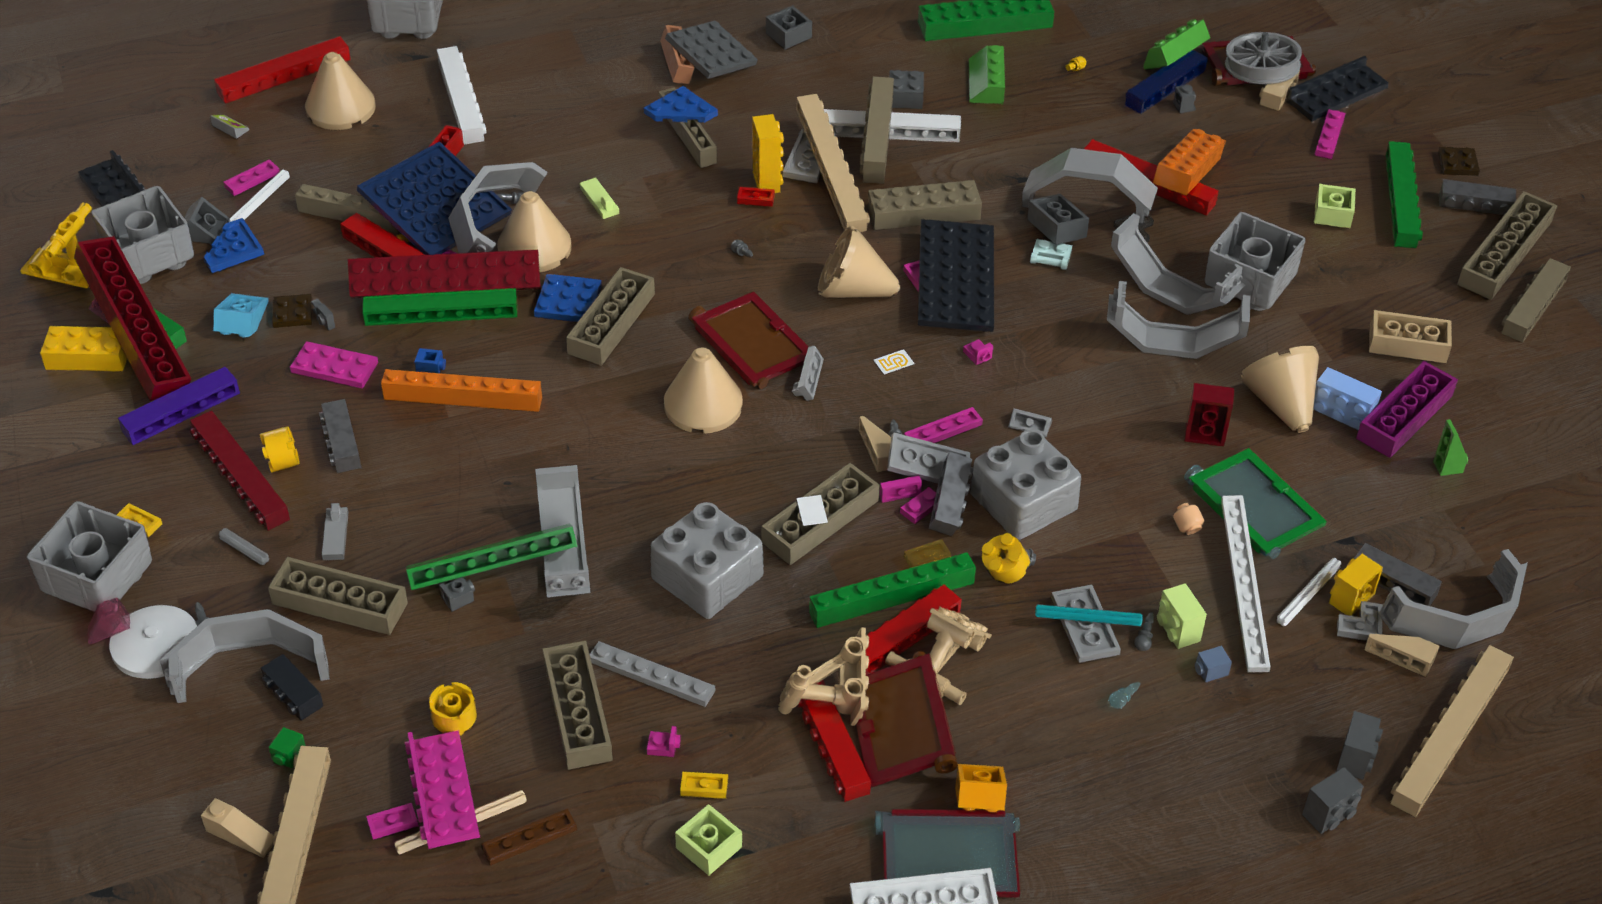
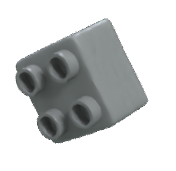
M367 0L373 32L380 33L385 38H394L400 33H413L417 38H428L437 30L443 0Z
M159 186L151 187L92 211L99 238L115 237L140 284L149 281L153 274L165 269L177 270L185 266L186 261L194 256L188 223Z
M1240 212L1210 248L1205 283L1210 287H1216V283H1222L1224 275L1227 272L1232 273L1234 265L1237 264L1243 267L1241 282L1246 285L1234 297L1242 300L1243 295L1250 296L1251 309L1257 311L1269 309L1296 276L1306 238L1245 212Z
M1030 429L1000 446L990 448L988 452L975 459L970 494L1009 534L1021 540L1078 509L1081 474L1067 457L1063 456L1045 439L1040 431Z
M78 501L65 512L27 556L32 572L42 592L57 597L60 600L87 608L97 614L112 612L117 607L120 599L142 577L143 572L152 562L149 542L142 524Z
M708 502L700 503L689 514L673 526L668 527L664 533L651 543V577L701 616L710 619L763 576L764 558L762 541L745 526L740 525L719 510L716 505Z

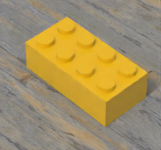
M774 114L752 117V173L757 188L775 189V193H780V185H783L781 171H783V162L781 160L783 148L781 143L784 142L783 133L780 132L779 121L775 120Z
M50 326L40 352L46 370L123 371L127 361V357L111 327Z

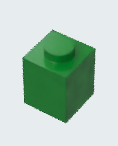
M283 727L269 746L272 761L277 765H285L292 768L294 766V757L299 754L300 747L306 746L303 734Z

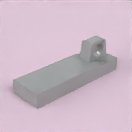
M815 346L808 347L800 380L794 383L792 390L795 396L803 395L806 401L814 399L824 360Z
M332 503L331 508L326 510L322 548L323 560H344L348 508H340L339 503Z

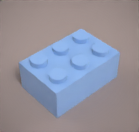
M1327 367L1317 380L1313 410L1359 430L1361 421L1378 406L1382 391Z

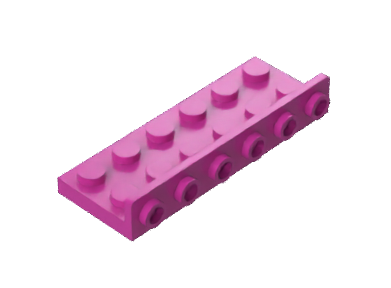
M459 730L414 740L412 732H409V741L405 742L407 755H412L411 758H408L410 772H415V774L410 776L413 789H418V791L413 793L416 806H421V808L416 810L419 823H424V826H420L422 841L427 840L428 848L431 849L479 838L480 835Z

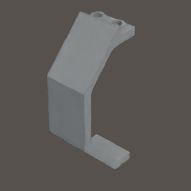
M1070 148L1030 172L1022 192V207L1029 208V200H1033L1037 190L1064 176L1101 180L1113 183L1135 202L1136 215L1140 216L1139 223L1143 224L1145 216L1148 217L1149 210H1151L1158 188L1122 154Z
M533 162L483 166L461 195L448 217L458 252H491L496 245L495 242L475 228L468 203L476 193L518 188L525 193L528 191L536 192L548 172Z
M1134 213L1113 232L1111 247L1141 291L1186 315L1226 305L1246 285L1241 282L1243 267L1237 264L1234 265L1232 273L1227 272L1224 275L1222 283L1217 282L1216 287L1203 288L1169 271L1163 266L1138 230L1140 216Z
M1119 281L1118 289L1114 288V293L1109 294L1107 321L1144 353L1197 359L1247 336L1250 323V296H1242L1241 305L1237 310L1200 326L1193 327L1147 321L1125 302L1127 285L1125 281Z
M577 465L535 469L541 531L570 523L573 526L578 546L544 555L547 597L590 593Z
M1509 549L1501 551L1500 560L1495 562L1492 574L1487 576L1503 598L1501 605L1464 616L1413 602L1397 586L1391 589L1379 615L1391 631L1411 637H1420L1435 644L1458 649L1503 633L1518 607L1527 563L1520 564Z
M269 609L207 618L160 659L167 686L170 687L171 695H175L177 703L186 702L187 678L210 657L222 651L274 644L316 663L321 681L330 679L322 635Z

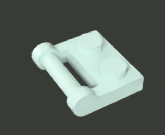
M1036 239L1030 263L1058 266L1061 269L1067 270L1073 245L1064 243L1054 244L1051 241Z

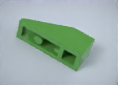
M1450 419L1445 422L1433 460L1440 476L1463 473L1468 463V456Z

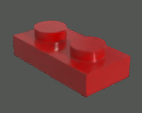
M739 187L737 204L773 207L775 189Z

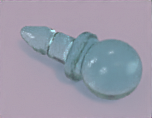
M1140 682L1132 683L1126 688H1120L1118 691L1113 692L1109 697L1110 705L1116 709L1123 708L1126 702L1131 700V695L1138 690Z

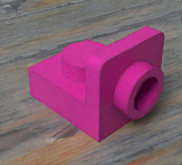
M978 339L963 346V352L978 365L992 358L993 345L991 343L984 345Z
M672 726L671 733L650 731L647 755L674 757L675 749L680 748L681 735H677V726Z

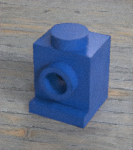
M419 348L414 361L416 372L440 373L441 370H445L446 359H443L442 350Z

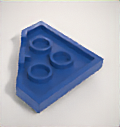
M682 86L644 107V114L654 121L673 119V122H687V119H693L705 123L718 115V109Z
M240 218L223 226V232L220 236L216 237L212 243V249L205 254L204 260L211 273L262 256L264 251L244 219Z

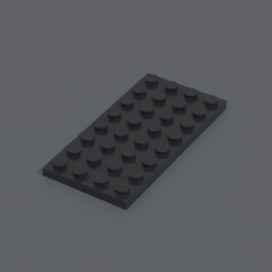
M921 219L918 326L986 332L994 331V225Z

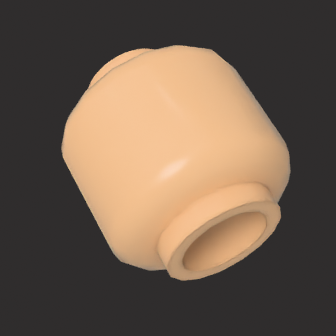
M1184 503L1177 507L1178 511L1175 512L1173 518L1180 532L1191 535L1202 529L1204 518L1198 506Z

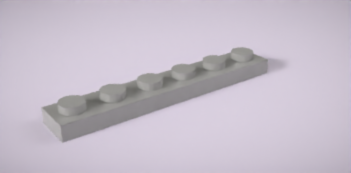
M598 641L590 653L591 663L704 707H706L715 692V686L600 641Z

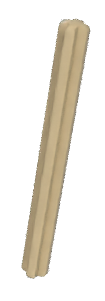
M519 790L474 809L477 822L526 803L525 793L523 790ZM417 832L395 841L394 845L398 854H402L427 844V840L422 841L421 833Z

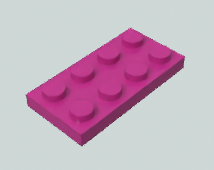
M306 341L290 366L291 373L363 389L378 364V357Z

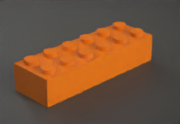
M1193 129L1158 164L1153 183L1187 195L1221 159L1226 140L1221 139L1218 135L1206 134L1201 129Z

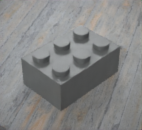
M1062 194L1029 200L1027 219L1054 244L1077 241L1087 237L1089 218Z

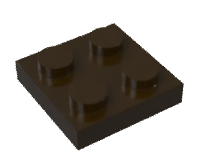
M1439 147L1438 155L1443 175L1479 176L1480 169L1474 148Z
M312 294L273 297V328L312 325Z

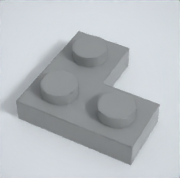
M1361 601L1359 617L1339 614L1337 619V636L1368 640L1370 634H1382V618L1379 612L1383 604Z

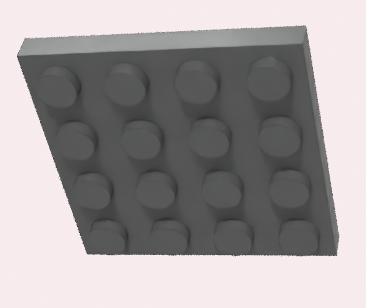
M716 21L670 32L665 37L677 51L708 79L754 66L758 61L750 51Z

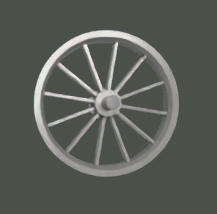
M1270 32L1248 33L1238 36L1228 43L1225 67L1232 76L1245 82L1255 84L1280 83L1293 78L1300 71L1302 49L1295 40L1281 34Z

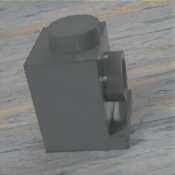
M1191 85L1178 86L1175 89L1173 104L1179 113L1196 110L1194 106L1196 94L1192 91L1193 87Z
M460 577L446 585L444 583L439 584L441 598L451 612L474 601L473 592L475 588L471 580L466 581L463 577Z

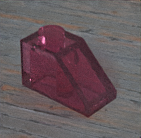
M118 597L97 605L88 627V643L90 645L130 629V614Z

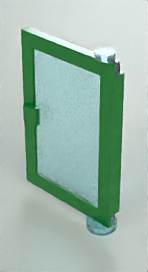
M1250 448L1205 470L1199 465H1194L1184 475V479L1193 486V490L1223 520L1222 496L1243 495L1251 547L1258 554L1262 553L1265 557L1269 555L1272 559L1276 558L1281 553V548L1324 527L1327 523L1315 509Z

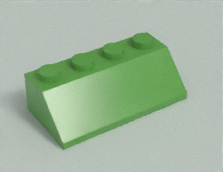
M1192 19L1187 22L1186 26H1181L1176 29V32L1166 35V39L1155 42V46L1148 51L1143 66L1144 70L1169 66L1210 39L1204 19L1198 21Z
M986 46L969 58V103L1003 104L1005 93L1004 46Z

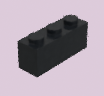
M284 654L261 667L262 683L267 689L271 688L279 702L283 701L286 704V708L291 715H296L302 721L324 707L321 693Z

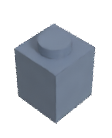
M1219 646L1199 652L1195 663V670L1198 675L1202 676L1205 682L1228 676L1232 661L1223 647Z

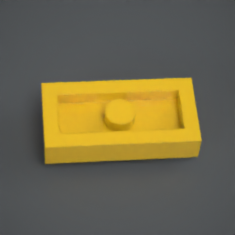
M130 503L117 514L119 517L142 524L147 537H150L162 525L161 518Z
M682 772L680 795L726 798L728 774Z

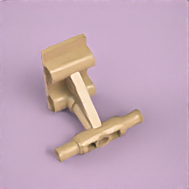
M939 607L938 610L931 608L930 612L932 615L927 627L938 634L930 656L935 668L941 696H945L961 705L967 693L952 686L951 682L939 675L938 672L960 646L963 648L970 647L975 651H979L986 639L991 638L992 634L987 632V627L980 623L969 621V617L959 612L957 613ZM891 651L885 663L894 666L908 660Z
M861 627L856 637L847 639L839 655L812 672L807 665L799 666L797 672L792 673L786 682V686L780 695L781 702L778 705L780 706L778 710L782 714H789L792 708L799 704L801 699L832 702L838 712L850 715V725L855 726L858 720L862 719L863 712L868 709L869 698L865 696V689L867 690L869 684V677L866 676V669L869 664V656H866V649L869 644L866 628ZM837 670L839 671V685H817L818 682Z

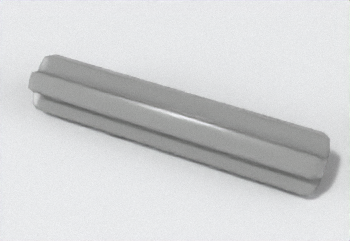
M223 528L219 532L221 540L257 563L265 565L269 561L267 553L229 529Z

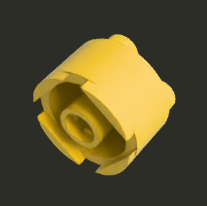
M288 426L260 434L262 444L265 445V447H262L265 459H270L268 465L271 473L300 464L298 452L294 446L295 441Z
M1005 533L996 536L982 546V561L995 580L1004 583H1014L1026 574L1027 566L1030 564L1029 556L1020 541L1011 534Z
M453 682L452 685L448 686L443 684L431 693L429 706L432 723L437 730L443 733L459 730L461 736L475 723L477 717L475 700L468 686Z

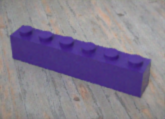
M226 367L210 373L119 417L118 420L122 433L132 445L150 438L240 394L237 379Z

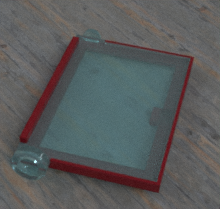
M892 809V812L875 811V834L883 835L884 880L991 868L997 897L1020 898L1015 831H1020L1019 817H1014V813H1005V811L988 812L986 810Z

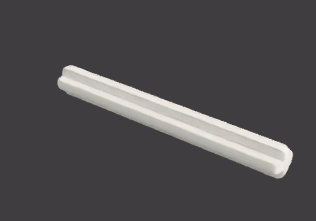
M281 170L229 219V222L240 218L245 220L289 179V172Z
M1332 558L1277 616V623L1286 626L1338 571L1341 561Z

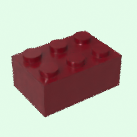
M1194 383L1186 420L1185 442L1224 447L1233 408L1234 388Z

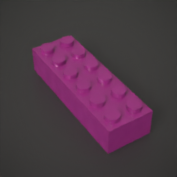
M1423 361L1361 421L1356 439L1391 458L1453 396L1458 379Z

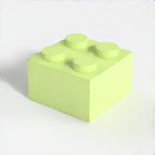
M1319 184L1315 200L1314 223L1351 228L1355 212L1356 189Z
M1187 584L1163 590L1157 620L1159 625L1163 626L1166 630L1169 640L1174 642L1177 649L1201 642L1207 614Z
M709 804L675 832L676 848L708 876L742 848V831Z

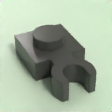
M319 299L311 301V304L314 306L312 311L316 314L320 325H324L328 330L335 328L333 313Z

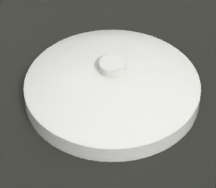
M156 605L137 610L125 617L115 627L109 643L112 659L122 672L132 677L143 679L163 677L164 673L160 659L197 627L196 622L186 611L173 606Z

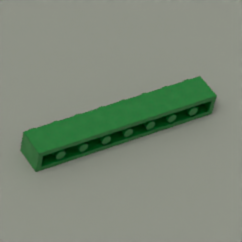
M1389 141L1385 156L1394 246L1417 248L1418 241H1422L1423 231L1420 230V207H1417L1419 196L1416 195L1415 161H1412L1414 151L1411 150L1410 143Z
M516 288L363 297L365 326L516 318L518 317Z
M569 523L406 566L411 590L578 546L573 526Z
M968 552L812 595L810 596L809 613L816 628L922 599L929 595L933 589H938L943 584L950 590L974 584L976 566Z

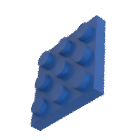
M547 274L534 310V317L578 322L599 296L602 280Z

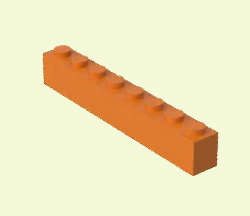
M385 369L381 382L384 400L539 412L542 401L541 381Z

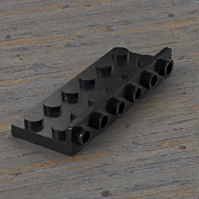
M1363 56L1291 87L1288 92L1287 102L1309 120L1315 121L1326 116L1329 109L1339 110L1388 88L1389 82L1366 66L1367 57Z
M114 150L109 151L111 155L110 160L78 171L79 177L101 207L145 190L143 184L138 183L136 175L134 173L131 174L129 166L127 164L124 165L122 157L117 155Z

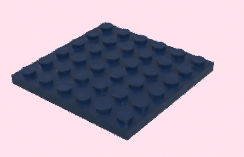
M438 142L357 185L356 191L420 252L425 255L443 254L456 246L448 217L476 175L441 142ZM493 191L478 192L468 203L475 228L479 232L509 216L512 212V209Z

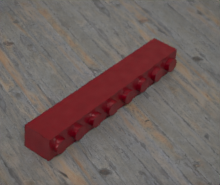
M211 410L191 419V436L194 440L198 439L203 452H208L210 461L213 464H217L220 474L226 476L229 486L231 488L235 487L239 499L245 500L249 512L255 513V518L259 525L263 524L269 531L289 521L287 505L214 412Z

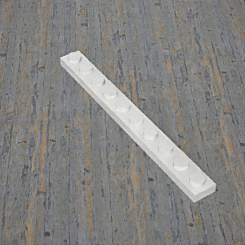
M1243 495L1222 496L1221 502L1247 672H1269L1270 661Z

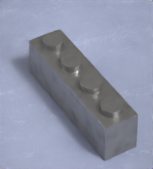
M1443 179L1439 193V206L1499 215H1505L1516 201V189L1447 179Z
M345 399L321 404L323 412H319L321 424H326V426L322 427L324 437H329L326 440L328 452L332 451V454H329L331 466H336L337 473L361 468Z
M950 451L945 457L929 529L953 536L956 530H960L963 523V518H960L961 513L964 512L967 503L964 501V497L967 496L970 484L967 483L973 472L971 458Z
M1367 543L1363 545L1354 557L1356 559L1361 554H1364L1381 565L1383 569L1378 586L1389 592L1392 588L1399 586L1411 601L1430 606L1438 595L1442 581Z

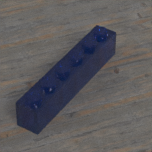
M1191 50L1169 66L1162 67L1147 79L1130 88L1126 92L1125 105L1142 114L1175 92L1176 87L1187 84L1205 72L1207 57L1195 50Z

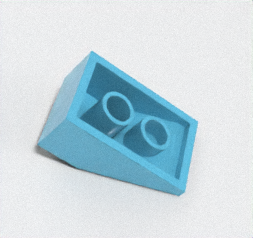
M231 293L214 308L213 331H218L223 335L234 333L239 334L240 337L251 336L258 329L269 298Z

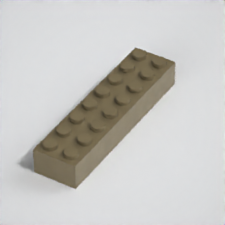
M1523 191L1464 265L1457 285L1492 300L1551 224L1557 205Z

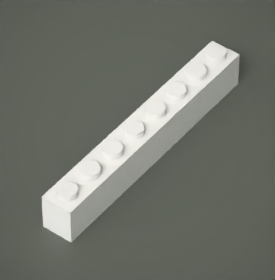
M457 46L437 49L438 63L458 128L462 129L464 145L484 141V134H486L485 123H483L478 102L476 103L475 92H473L462 52L458 51Z
M824 109V112L828 114L829 124L833 126L835 136L864 138L866 111ZM892 112L889 139L960 142L961 116Z

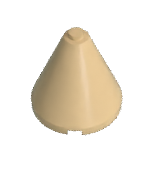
M330 52L322 60L307 97L305 109L307 117H310L316 126L330 130H344L352 128V124L358 121L361 124L366 122L375 111V99L373 93L339 54Z
M528 191L521 195L498 239L497 246L498 251L538 249L540 272H545L558 267L564 257L566 259L569 257L571 238L568 231L540 196L535 192Z
M852 226L847 227L835 243L837 245L835 251L829 255L818 284V291H821V293L819 292L818 294L825 298L892 297L893 294L896 295L900 289L899 280L860 231Z
M1314 346L1289 348V353L1281 355L1278 352L1273 353L1247 366L1242 371L1243 375H1241L1243 383L1287 426L1298 433L1309 430V426L1312 424L1319 355Z
M698 348L693 351L664 396V409L668 419L677 427L688 432H692V429L703 430V433L723 430L738 419L743 405L742 393L739 387L707 348Z

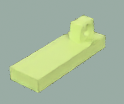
M597 178L580 183V189L603 219L619 214V207L614 203Z

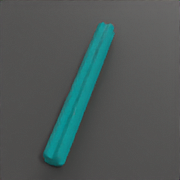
M1040 604L1036 605L1035 616L1041 618L1141 626L1143 619L1141 613Z

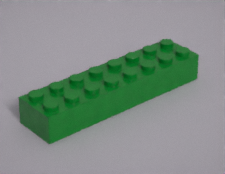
M968 0L919 6L918 24L924 40L933 41L1053 28L1055 11L1050 0Z

